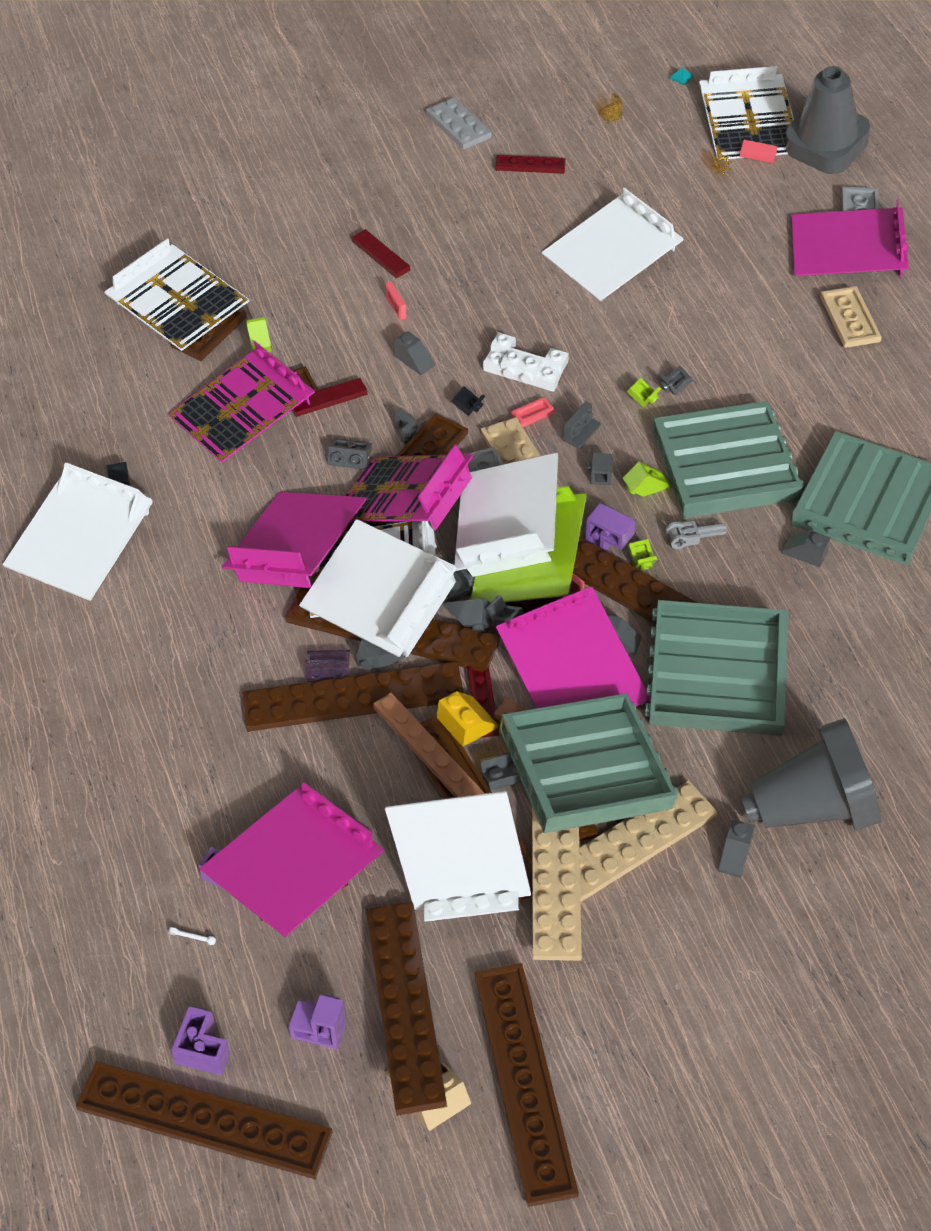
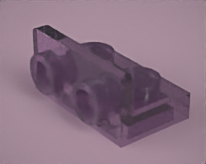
M350 650L307 651L305 661L306 680L321 681L349 677Z

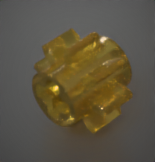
M719 153V158L713 157L715 164L711 165V167L717 168L716 174L722 171V174L725 175V170H732L729 166L733 161L728 160V154L725 158L722 153ZM725 159L726 167L719 168V161H724Z

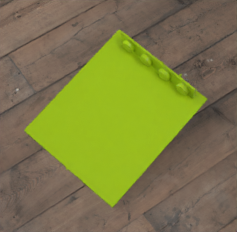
M569 486L557 487L554 551L548 552L551 561L475 576L470 600L483 598L492 602L497 596H502L504 602L563 597L564 594L569 596L587 494H573Z

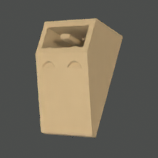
M441 1060L440 1065L447 1107L413 1113L428 1131H431L471 1104L463 1081ZM387 1070L385 1074L391 1081L390 1070Z

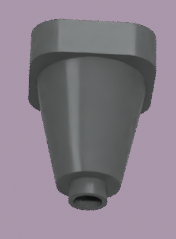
M826 67L815 76L802 113L786 130L785 148L787 154L827 174H836L844 171L867 147L869 142L870 122L866 117L857 113L850 77L840 67Z
M846 718L818 727L821 741L750 784L752 793L741 797L750 823L762 820L765 828L850 819L853 829L857 831L882 822L873 783Z

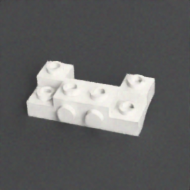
M498 332L491 343V351L483 362V371L554 392L561 374L568 363L569 353L551 348L545 358L514 349L516 337Z

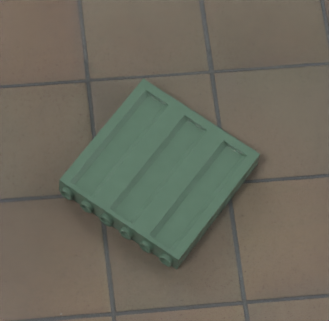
M768 401L654 418L653 435L683 518L800 500L801 492L804 491V483L798 477V468L792 462V453L786 447V438L781 435L780 424L776 422L774 409L770 408Z
M835 431L793 512L791 525L807 531H815L831 537L832 540L909 566L931 518V463Z
M658 600V607L653 608L652 621H656V627H652L651 639L655 640V646L650 645L649 657L653 658L654 661L653 664H649L648 677L652 678V684L648 683L647 697H651V703H646L645 716H650L649 725L782 736L785 726L788 610Z
M627 693L502 714L499 730L544 833L673 809L675 800L678 797L677 789L672 785L669 773L663 767L660 755L652 745L651 736L647 735L643 720L639 718L635 704L631 702Z

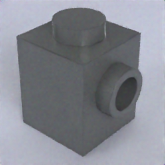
M593 453L592 461H588L587 472L591 473V484L611 485L613 454Z

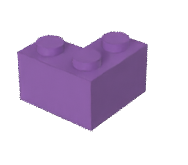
M600 503L587 518L586 540L605 551L610 545L622 550L635 533L636 520Z
M320 995L317 1003L298 1001L289 1025L291 1038L338 1049L347 1024L344 1001L333 995Z
M189 1006L171 1052L175 1064L222 1076L231 1053L227 1040L212 1037L216 1026L212 1012Z

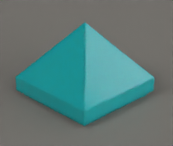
M680 68L670 79L684 85L693 77V74L684 68Z

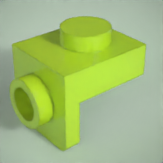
M640 378L627 393L644 408L648 403L652 405L660 397L657 393L661 388L658 387L654 391Z
M649 539L627 545L633 567L641 568V570L653 567V564L657 561V556H653Z

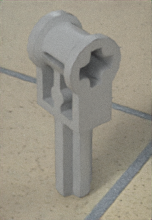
M695 521L672 522L665 529L666 534L671 538V547L674 549L697 545L700 538L727 533L724 523L697 527Z

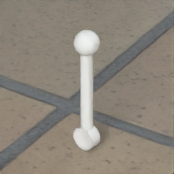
M170 927L168 933L172 935H181L205 941L209 945L216 943L214 936L205 937L180 931L173 927Z

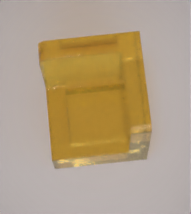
M614 93L611 97V104L599 109V115L606 123L622 119L623 101Z

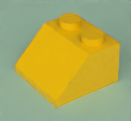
M456 691L438 702L437 718L462 747L492 732L499 726L471 695Z

